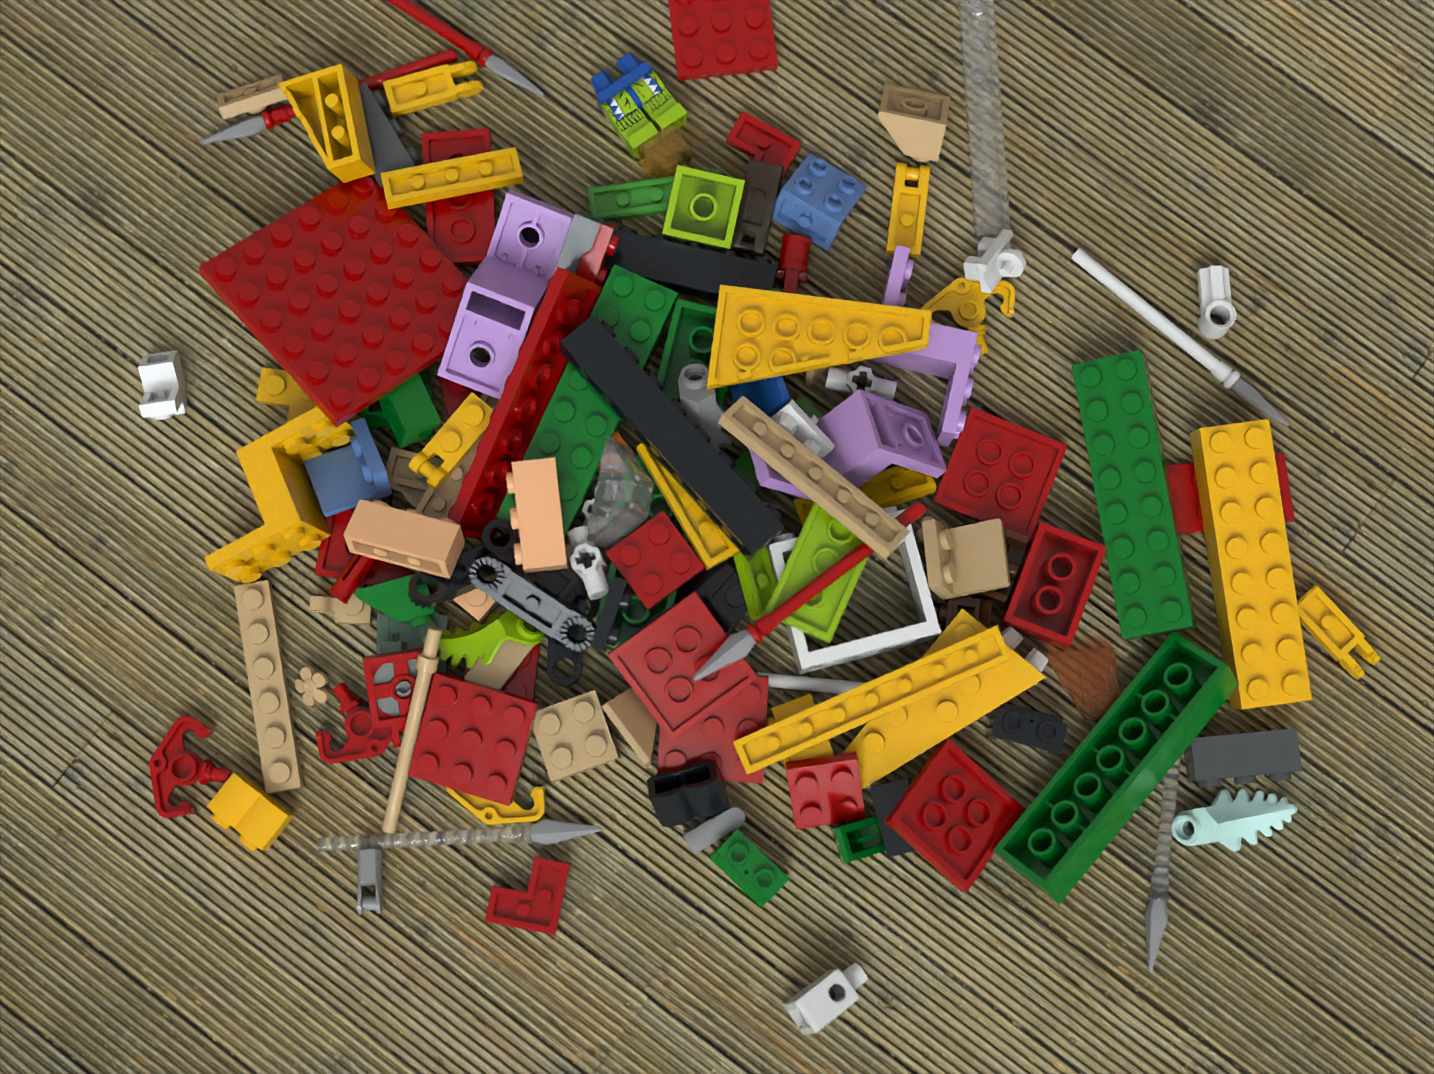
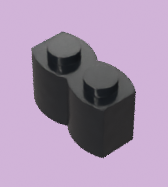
M715 760L698 761L686 766L682 770L664 771L647 780L649 799L663 827L681 825L694 817L716 815L730 807L727 789Z

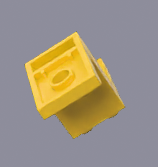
M315 407L236 450L265 525L204 557L210 571L240 583H250L259 579L262 572L272 567H280L289 563L292 556L301 551L317 548L322 540L331 536L303 463L306 460L322 455L323 452L332 447L348 443L349 437L354 436L351 422L356 419L352 417L336 428L318 407Z

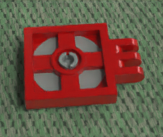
M424 647L362 657L372 728L390 726L393 748L401 747L399 733H403L405 730L418 670L415 668L419 653L423 652ZM432 673V677H431V681H430V686H429V690H428V694H427V699H426V703H425V707H424V711H423V716H424L426 704H427V701H428V697H429V693H430V689H431V685H432V682H433V678H434V674H435V673Z

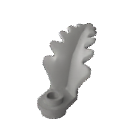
M698 363L689 364L682 369L678 377L681 405L687 412L685 417L694 427L699 425L706 431L711 439L709 444L719 453L721 451L720 447L731 445V438L721 432L724 428L718 424L722 414L726 411L716 402L715 388L707 390L708 368Z

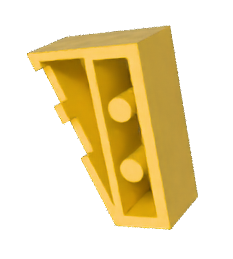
M342 63L277 83L291 103L293 111L297 118L301 120L310 140L329 171L343 183L376 173L358 80Z

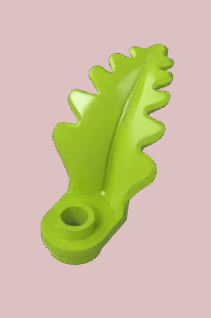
M508 609L501 614L492 612L486 618L484 624L476 621L472 622L468 631L463 630L461 627L455 628L454 633H451L449 630H443L438 647L439 658L441 661H446L451 656V665L458 666L462 658L465 657L466 668H472L481 657L482 664L487 665L493 660L503 642L510 640L533 646L541 642L545 633ZM426 635L422 639L423 643H425Z

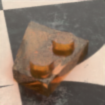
M1114 647L1044 654L1048 659L1047 664H1050L1061 681L1060 684L1067 695L1071 696L1076 709L1084 721L1100 720L1118 699L1119 689Z

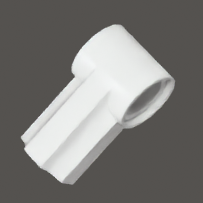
M1222 265L1209 266L1197 271L1201 314L1198 320V327L1202 335L1208 339H1218L1224 336L1236 320V310L1231 301L1229 269L1222 267ZM1217 314L1221 316L1224 325L1213 323L1210 315Z

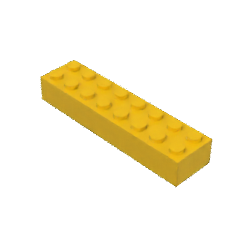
M1269 419L1194 430L1189 435L1203 516V528L1223 660L1239 683L1229 696L1231 709L1243 710L1312 700Z

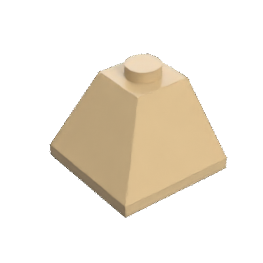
M885 83L878 118L904 155L911 156L914 160L920 162H928L930 160L938 162L947 125L950 97Z
M629 688L601 707L644 765L648 767L653 762L658 723L634 690Z

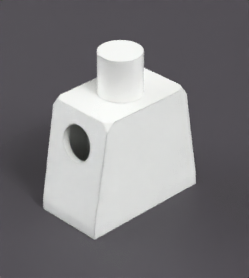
M856 962L843 972L838 968L832 969L782 1005L802 1034H814L858 1001L859 996L855 990L868 981V977ZM830 987L835 991L834 1000L829 996Z

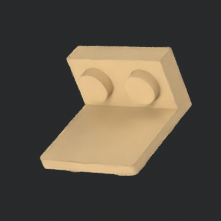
M999 518L946 529L936 519L922 521L928 586L942 600L1005 588L1010 585L1003 522Z

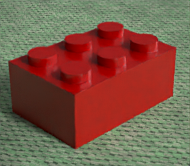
M1040 522L1036 526L1031 541L1027 546L998 624L1007 628L1011 626L1019 633L1063 650L1071 646L1107 547Z

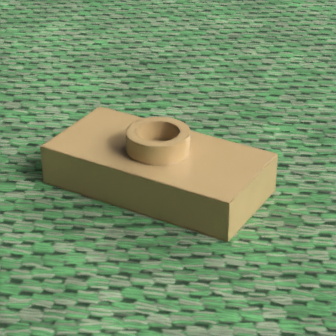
M282 74L217 94L218 108L223 120L246 112L250 114L263 111L267 105L288 99L277 84L284 81Z

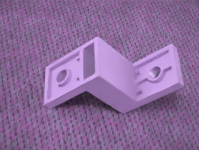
M511 189L507 192L487 255L467 281L437 373L438 376L497 399L501 398L504 391V383L517 361L519 348L525 341L526 335L533 324V316L540 308L546 294L547 284L553 275L574 216L573 213ZM526 227L534 228L539 233V241L537 243L527 242L522 236V229ZM477 347L486 349L490 354V361H478L473 355V349Z
M896 245L889 268L882 305L904 307L907 293L900 291L901 289H907L914 260L908 259L910 251L908 247ZM930 322L927 349L869 359V361L949 379L936 434L938 446L948 448L952 439H958L960 432L962 433L967 412L961 411V407L966 405L967 399L970 398L974 378H970L968 375L973 373L974 366L978 363L981 345L975 344L978 334L976 332Z
M859 389L819 419L816 424L835 445L834 449L823 457L822 460L856 488L863 485L892 463L938 478L947 471L927 413ZM748 448L754 463L756 478L761 486L812 500Z

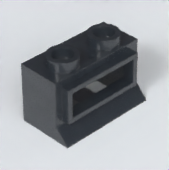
M1003 703L992 710L986 739L994 740L998 738L1048 751L1047 754L1055 756L1062 752L1068 724L1062 723L1063 717Z

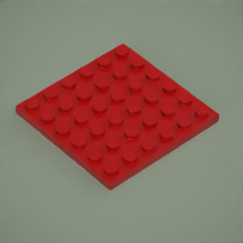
M373 175L346 183L342 181L201 264L199 267V274L336 428L443 357L468 281L402 207L388 210L384 188L379 186Z

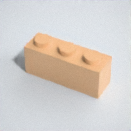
M555 457L512 462L513 472L506 473L508 494L515 493L516 507L510 508L512 530L519 529L520 543H514L516 565L523 564L525 573L567 569L568 564Z
M359 499L344 532V538L351 553L448 579L451 578L465 544L461 526L453 520L427 517L413 509L400 510L379 500L370 502Z

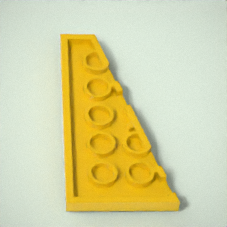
M720 285L707 390L927 349L932 311Z
M962 608L922 658L983 632L988 628ZM1006 644L1012 657L1011 660L869 721L843 753L856 752L861 788L863 790L1046 678V676Z

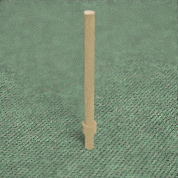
M428 627L423 652L419 653L415 666L418 670L381 829L389 834L396 832L432 673H436L440 659L436 655L442 629L437 627Z

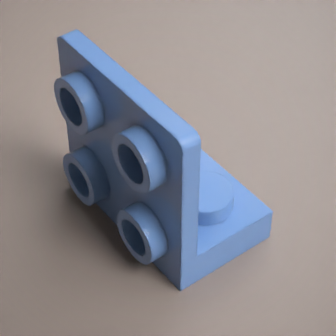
M808 154L781 189L776 201L773 220L797 234L811 239L814 244L828 251L833 245L844 220L865 193L867 186L828 164L825 160L813 154Z
M365 418L351 422L355 435L349 437L351 445L304 462L325 517L355 508L359 499L372 502L392 495L386 469Z

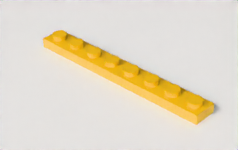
M996 625L735 740L733 743L747 775L1011 660L1012 657Z

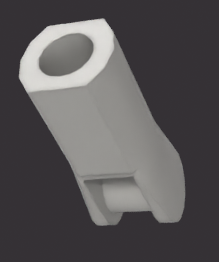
M729 804L730 807L723 812L712 815V817L709 816L682 833L694 855L721 839L723 835H727L744 824L745 814L739 805Z
M382 849L357 850L358 914L363 915L364 911L375 910L377 914H382ZM375 885V896H365V886Z

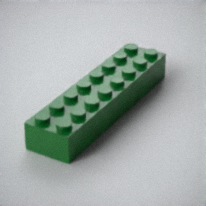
M614 264L590 316L593 315L599 322L605 321L616 334L614 339L622 348L627 346L636 354L640 361L638 365L645 372L674 311L678 293ZM569 362L522 460L555 457L565 544L568 540L567 533L573 529L622 423L619 417ZM507 492L496 515L497 519H506L511 523L510 508L516 507L515 493L508 494Z
M1141 350L1072 364L1104 544L1107 547L1106 555L1121 637L1129 641L1196 629L1197 623L1146 356Z
M1172 632L993 849L995 853L1010 868L1060 905L1239 685L1229 666L1177 633Z

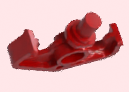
M345 682L334 687L332 690L341 703L339 705L341 709L338 712L340 715L346 712L348 714L345 719L344 728L349 740L340 751H333L330 748L331 735L327 731L316 732L320 758L326 763L334 764L382 755L392 742L390 726L373 729L369 708L359 707L363 699H358L357 696L353 697Z
M182 716L174 722L149 761L155 808L157 813L164 818H178L196 814L195 808H193L191 803L182 801L177 806L170 804L169 797L177 785L190 786L198 780L204 786L212 783V781L225 783L232 775L231 769L216 767L211 759H205L202 762V759L196 753L185 750L183 735L187 730H193L198 738H207L214 732L213 729L190 716Z

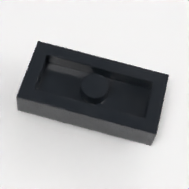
M617 577L613 578L591 642L593 649L606 653L608 645L615 646L621 626L616 625L620 611L627 612L633 592L628 591L629 584L626 580Z

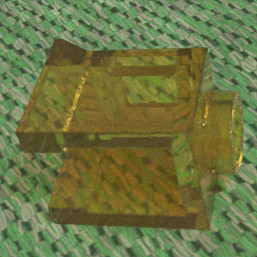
M670 124L639 145L640 159L637 161L647 177L652 175L654 178L667 177L676 170L677 165L682 166V163L692 161V150L674 125Z

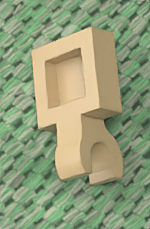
M355 591L347 604L337 598L310 596L309 610L312 613H335L336 624L371 625L372 606L356 598Z

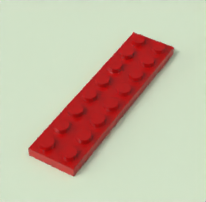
M558 266L554 275L548 281L546 294L540 308L533 316V324L527 338L519 348L517 361L504 383V391L497 406L491 413L490 423L484 437L477 445L475 458L462 480V488L455 504L452 505L448 512V519L461 526L464 537L481 540L483 528L490 521L497 519L496 515L508 492L506 473L513 472L512 462L523 460L568 364V361L559 352L560 341L590 317L603 288ZM498 527L493 528L489 533L490 540H493Z

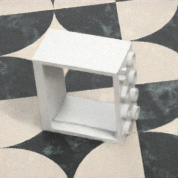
M896 506L884 508L893 518L904 511H897ZM911 524L906 527L910 530V533L899 545L920 623L812 652L808 651L804 632L786 625L799 675L931 641L941 633ZM794 533L777 536L774 539V543L768 546L777 583L785 567L784 559L789 558L798 537L795 538Z

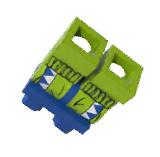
M629 52L616 62V66L623 77L613 82L604 70L591 78V85L596 94L597 106L604 113L629 153L635 159L659 143V136L663 140L687 124V112L671 96L659 77L652 71L648 62L641 63Z

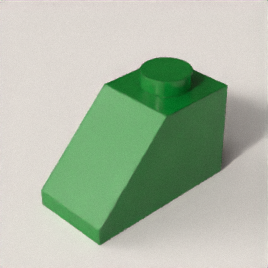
M413 575L355 590L356 598L401 623H410L411 628L432 623L431 617L439 615L437 606H432L429 609L428 607L421 608V606L418 605L417 607L414 602L410 601L408 586ZM421 583L420 586H417V590L421 594H434L430 583L428 585L426 583L422 585Z

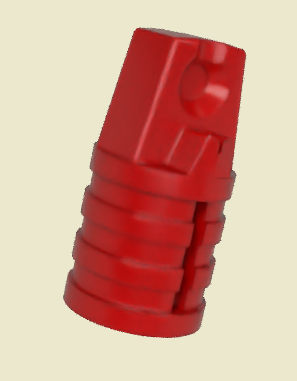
M784 235L781 237L780 264L777 266L776 279L784 280L783 292L796 294L798 282L806 283L809 247H811L812 240L803 236Z

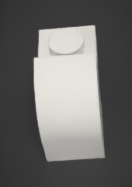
M178 350L143 355L138 365L145 392L139 404L142 418L151 417L156 420H163L177 414L186 413L187 395L185 378Z

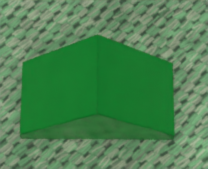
M877 816L831 829L842 864L886 851Z

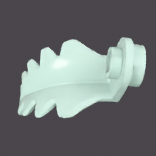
M1241 788L1233 800L1229 791L1222 789L1218 792L1211 806L1186 810L1177 814L1172 823V833L1177 841L1186 846L1220 842L1233 852H1236L1241 848V838H1244L1249 844L1255 845L1258 843V830L1265 837L1272 836L1271 826L1277 830H1282L1284 827L1282 820L1287 823L1291 822V816L1297 812L1298 808L1295 804L1288 803L1286 797H1282L1278 802L1275 793H1270L1265 800L1264 792L1258 790L1251 801L1247 790ZM1189 822L1194 826V834L1188 829Z

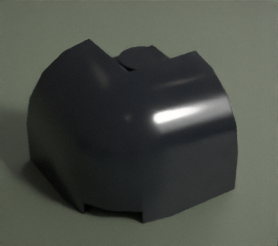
M725 561L709 570L705 568V570L678 589L676 603L695 590L728 635L737 627V623L748 612L739 576L735 569Z

